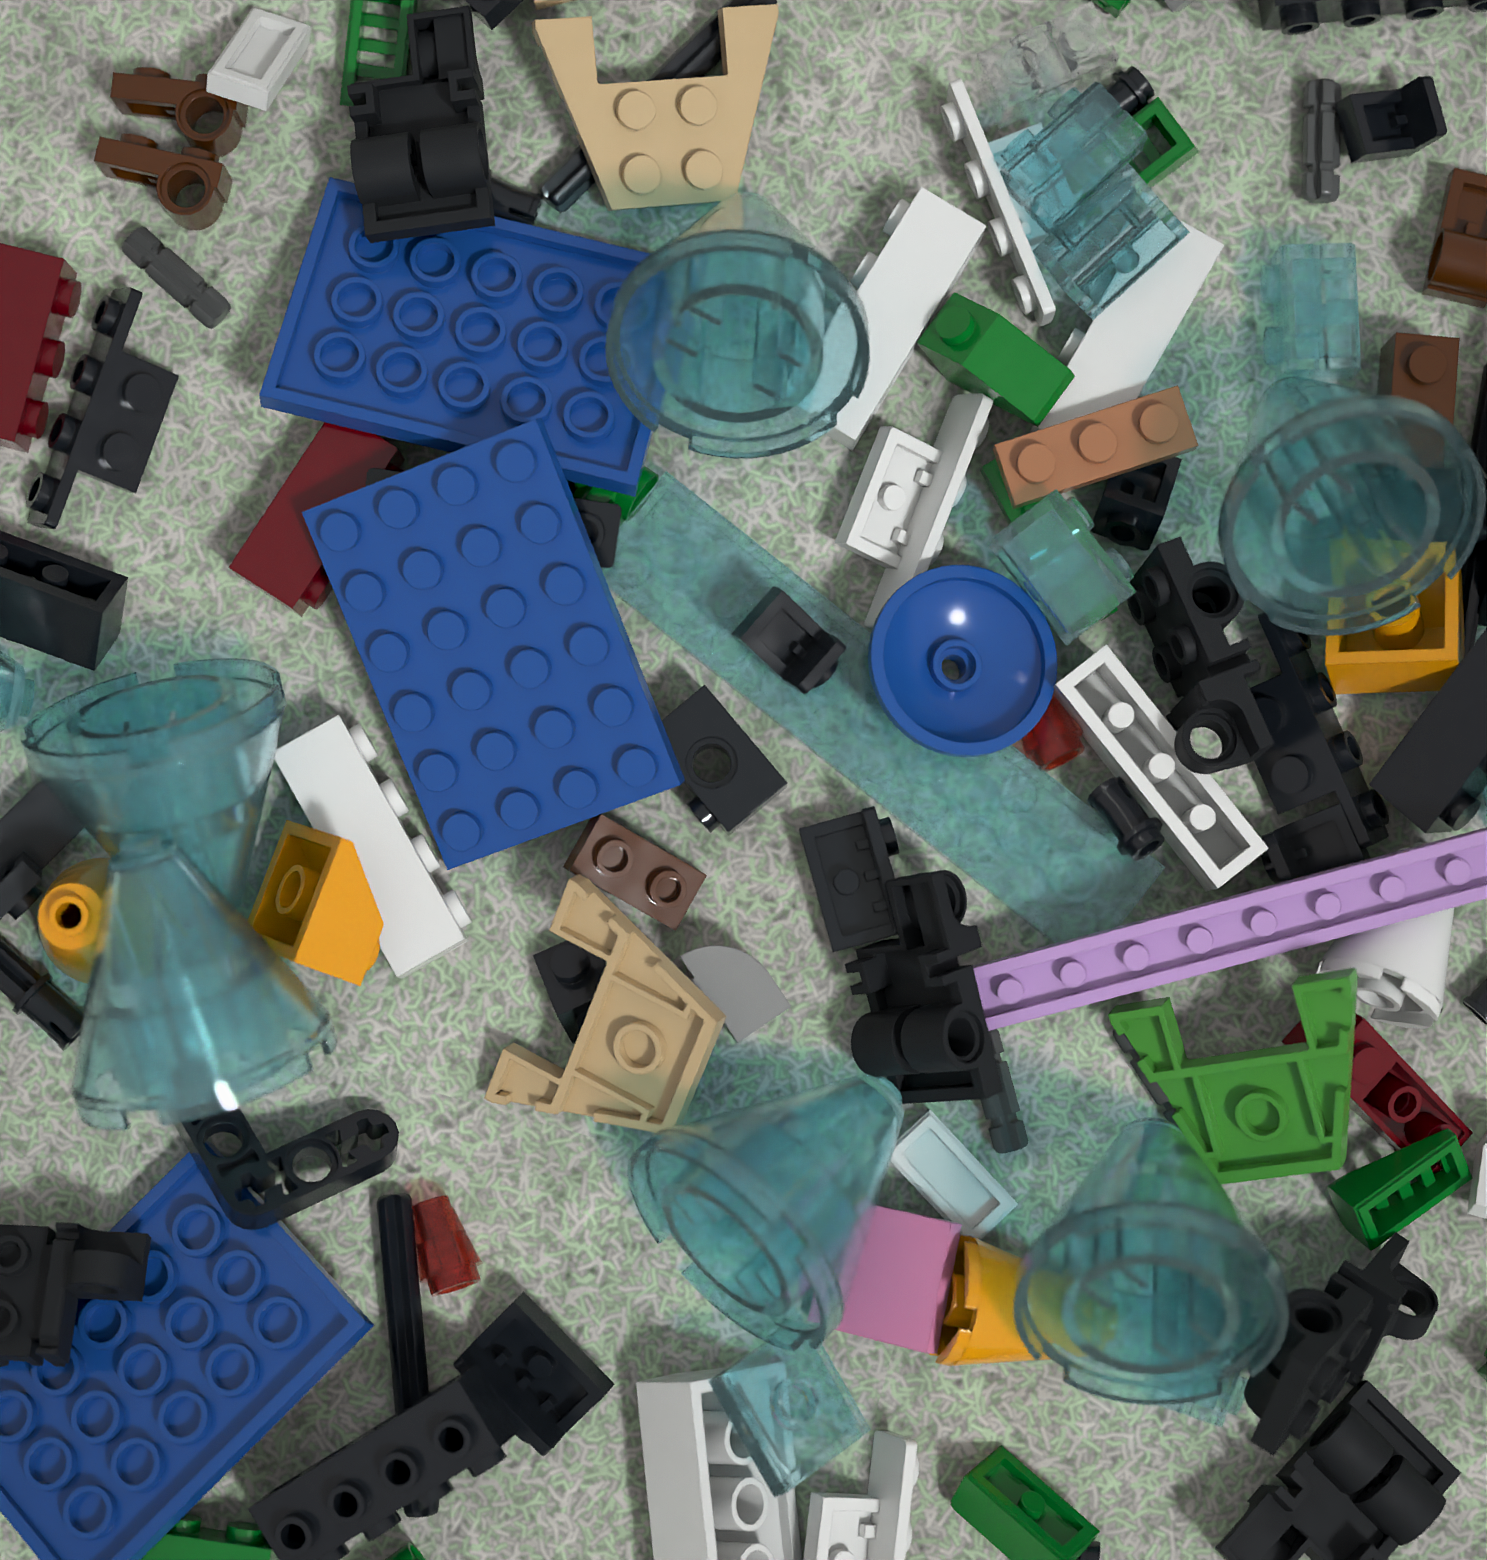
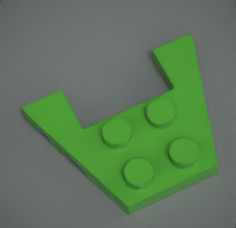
M1356 968L1298 976L1292 984L1307 1042L1188 1059L1170 997L1116 1005L1108 1014L1110 1023L1117 1034L1120 1036L1124 1033L1139 1055L1140 1060L1137 1064L1149 1083L1157 1082L1168 1097L1173 1109L1177 1110L1173 1113L1172 1118L1216 1185L1340 1170L1344 1164L1347 1154L1358 983Z

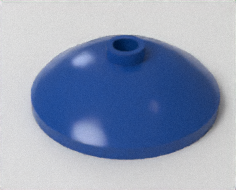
M949 565L923 572L907 581L893 593L880 610L874 622L868 646V670L875 696L895 727L913 742L933 752L961 758L978 757L992 754L1011 746L1028 734L1040 721L1048 708L1055 690L1053 686L1056 684L1057 651L1050 626L1044 614L1021 587L1003 575L989 569L970 565ZM944 659L951 660L957 665L959 675L956 680L944 675L942 671Z

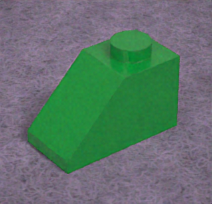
M955 292L917 341V344L949 382L972 394L982 393L993 399V405L1037 427L1075 377L1067 366L1002 315Z

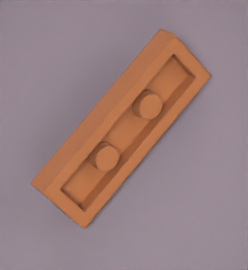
M1177 385L995 444L993 452L1012 508L1016 509L1194 451L1199 445Z

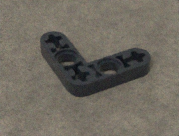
M200 1061L181 1063L172 1069L166 1078L164 1088L165 1106L169 1117L226 1217L234 1225L242 1229L258 1230L268 1227L384 1172L391 1167L396 1159L399 1137L397 1125L388 1114L379 1110L365 1109L357 1111L266 1153L222 1076L213 1066ZM192 1085L197 1092L205 1091V1108L209 1115L201 1120V1110L194 1098L191 1096L183 1097L184 1087ZM227 1132L235 1135L241 1141L242 1146L232 1156L217 1157L210 1154L204 1144L212 1135ZM366 1133L371 1140L381 1138L380 1150L372 1151L367 1144L358 1146V1136ZM348 1153L347 1166L344 1167L342 1166L341 1156ZM312 1156L324 1160L329 1165L330 1172L322 1180L309 1182L300 1179L294 1173L293 1167L300 1159ZM278 1171L281 1172L282 1181L288 1194H284L282 1182L275 1185V1174ZM251 1187L256 1194L264 1192V1204L255 1206L250 1199L242 1200V1189Z

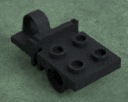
M469 6L407 14L413 75L351 83L347 86L348 96L354 106L349 107L350 117L354 122L356 137L350 144L352 174L356 192L362 204L365 236L370 243L495 226L484 113L481 100H485L483 79L476 56L472 11Z
M1181 536L1158 544L1127 583L1129 589L1127 591V603L1134 620L1140 626L1145 625L1153 642L1152 657L1159 676L1165 683L1171 682L1177 698L1183 696L1170 711L1171 713L1166 715L1169 724L1177 731L1174 740L1176 756L1184 767L1198 774H1212L1255 761L1275 744L1245 679L1255 675L1261 667L1257 659L1250 661L1247 651L1251 648L1248 638L1230 645L1223 631L1243 607L1245 600L1244 585L1238 574L1225 564L1209 561L1193 565ZM1205 727L1218 735L1222 744V751L1219 757L1205 758L1196 753L1190 741L1193 729Z
M948 870L919 873L885 881L899 938L881 940L856 950L858 959L845 964L847 973L859 972L861 982L850 986L852 995L867 994L871 1011L858 1019L852 1031L851 1051L857 1066L869 1076H887L894 1105L987 1099L1003 1092L973 965L959 966L957 956L982 947L977 925L965 926L960 923L965 916L967 908V895L962 881L956 874Z
M56 1222L55 1228L57 1233L48 1226L0 1224V1367L7 1366L9 1361H25L33 1366H43L44 1359L55 1367H65V1364H69L78 1299L142 1302L151 1236L147 1233L99 1231L86 1228L78 1223Z
M1395 1232L1363 1270L1345 1260L1338 1272H1334L1330 1277L1324 1292L1312 1288H1300L1286 1296L1244 1388V1398L1248 1407L1260 1418L1250 1441L1272 1456L1290 1435L1300 1441L1320 1412L1321 1407L1317 1405L1318 1401L1322 1399L1331 1404L1346 1382L1356 1388L1362 1381L1364 1372L1368 1369L1384 1336L1389 1335L1403 1340H1415L1426 1333L1437 1312L1439 1302L1436 1293L1427 1283L1399 1263L1410 1242L1409 1240ZM1402 1304L1407 1306L1416 1315H1410L1400 1311V1305Z
M1364 1380L1356 1388L1353 1387L1276 1474L1288 1489L1285 1490L1281 1485H1261L1247 1500L1249 1507L1245 1514L1215 1549L1226 1560H1299L1304 1553L1311 1560H1388L1389 1556L1399 1545H1406L1418 1538L1438 1518L1446 1504V1498L1443 1494L1461 1472L1368 1380Z

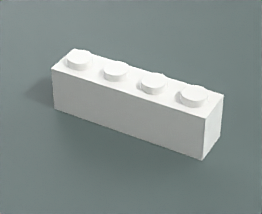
M923 187L920 188L912 203L901 199L883 228V232L891 236L879 256L869 251L850 282V285L858 290L848 307L844 309L839 305H835L824 322L818 338L826 343L813 363L803 358L788 381L785 391L793 395L789 403L788 413L853 451L916 349L917 341L932 323L982 241L987 225Z
M1160 208L1157 209L1148 226L1137 220L1118 254L1128 259L1117 279L1106 274L1087 306L1097 312L1087 333L1075 328L1057 358L1075 375L1074 379L1038 427L1033 425L1030 433L1138 398L1222 251L1224 244Z
M1107 644L1053 686L1055 688L1052 696L1053 700L1115 778L1119 776L1123 779L1125 786L1149 818L1155 817L1160 820L1163 825L1160 832L1165 837V841L1206 892L1221 887L1269 849L1210 774L1194 773L1181 764L1174 749V740L1177 732Z
M337 715L271 752L312 827L354 843L384 923L379 937L380 948L396 977L403 979L469 941L462 928L472 923L454 889L442 894L431 872L441 866L423 834L411 839L400 819V816L408 813L409 809L391 778L380 784L369 764V761L378 757V754L360 723L349 728L346 721L340 715Z

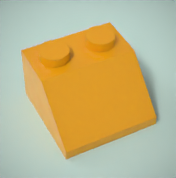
M1459 541L1328 547L1325 666L1335 694L1439 691L1463 660L1465 651Z
M286 820L240 940L292 962L361 986L365 973L372 968L380 950L379 937L384 923L354 843L345 838Z

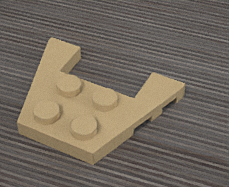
M778 4L724 7L718 10L723 76L599 84L597 80L592 16L540 19L532 22L534 38L538 47L541 46L553 74L551 78L560 99L564 100L578 133L576 137L608 211L736 200L779 15Z
M578 874L568 880L549 931L606 960L607 964L566 1068L563 1069L522 1046L512 1043L503 1048L484 1099L501 1105H507L510 1102L535 1106V1111L556 1115L562 1111L594 1117V1122L672 1135L682 1126L726 1015L588 878Z

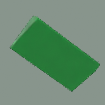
M1002 1445L964 1476L951 1500V1507L1010 1560H1077L1100 1532Z

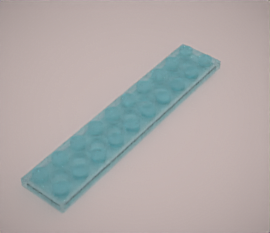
M667 471L620 527L615 563L610 568L601 567L612 593L1053 944L1120 926L1166 868L1151 855L1139 861H1133L1129 854L1121 855L1116 848L1119 840L1101 816L1014 746L1011 745L985 756L961 758L933 752L905 736L895 727L881 708L871 684L868 670V646L871 633ZM773 586L782 589L822 629L838 637L847 646L844 653L837 659L838 667L830 679L821 686L812 688L807 694H802L781 682L732 635V632Z

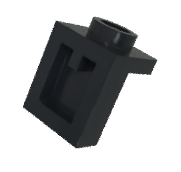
M1173 457L1108 478L1100 503L1093 517L1090 531L1106 537L1118 545L1131 546L1143 551L1149 550L1164 518L1182 459Z

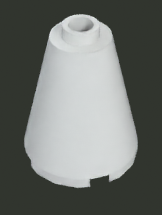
M1422 842L1414 843V844H1413V847L1419 846V845H1422V844H1426V843H1422ZM1410 847L1400 848L1397 851L1408 849ZM1454 908L1337 938L1320 960L1316 974L1356 968L1358 975L1357 999L1369 1006L1375 1007L1372 1019L1405 1028L1426 1029L1432 1027L1433 1021L1437 1022L1443 1009Z

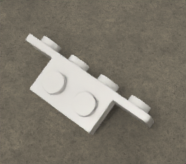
M961 78L949 83L947 104L941 106L945 126L953 142L963 139L971 161L964 163L969 185L977 199L986 196L995 218L988 221V228L994 246L1001 257L1010 254L1018 277L1011 279V283L1019 307L1024 315L1033 312L1039 327L1052 322L1056 308L1037 262L1085 244L1088 235L1042 123H1037L988 143Z
M982 393L956 394L950 402L933 447L893 426H880L834 542L885 567L864 622L866 627L873 628L880 610L896 590L910 579L926 572L929 566L938 558L943 547L944 538L942 532L952 507L959 502L966 488L965 473L974 450L985 439L989 429L988 414L993 404V399Z
M875 1431L867 1494L811 1492L803 1560H905L906 1552L912 1540V1527L909 1520L912 1491L919 1476V1460L917 1457V1442L915 1440L890 1431Z

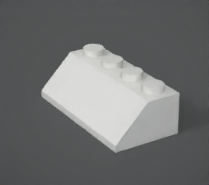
M782 1362L681 1372L636 1382L654 1560H802Z

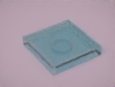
M807 1317L790 1324L708 1381L774 1497L789 1492L871 1430Z

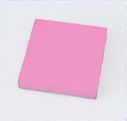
M839 1197L815 1325L923 1353L937 1354L962 1224L856 1199Z

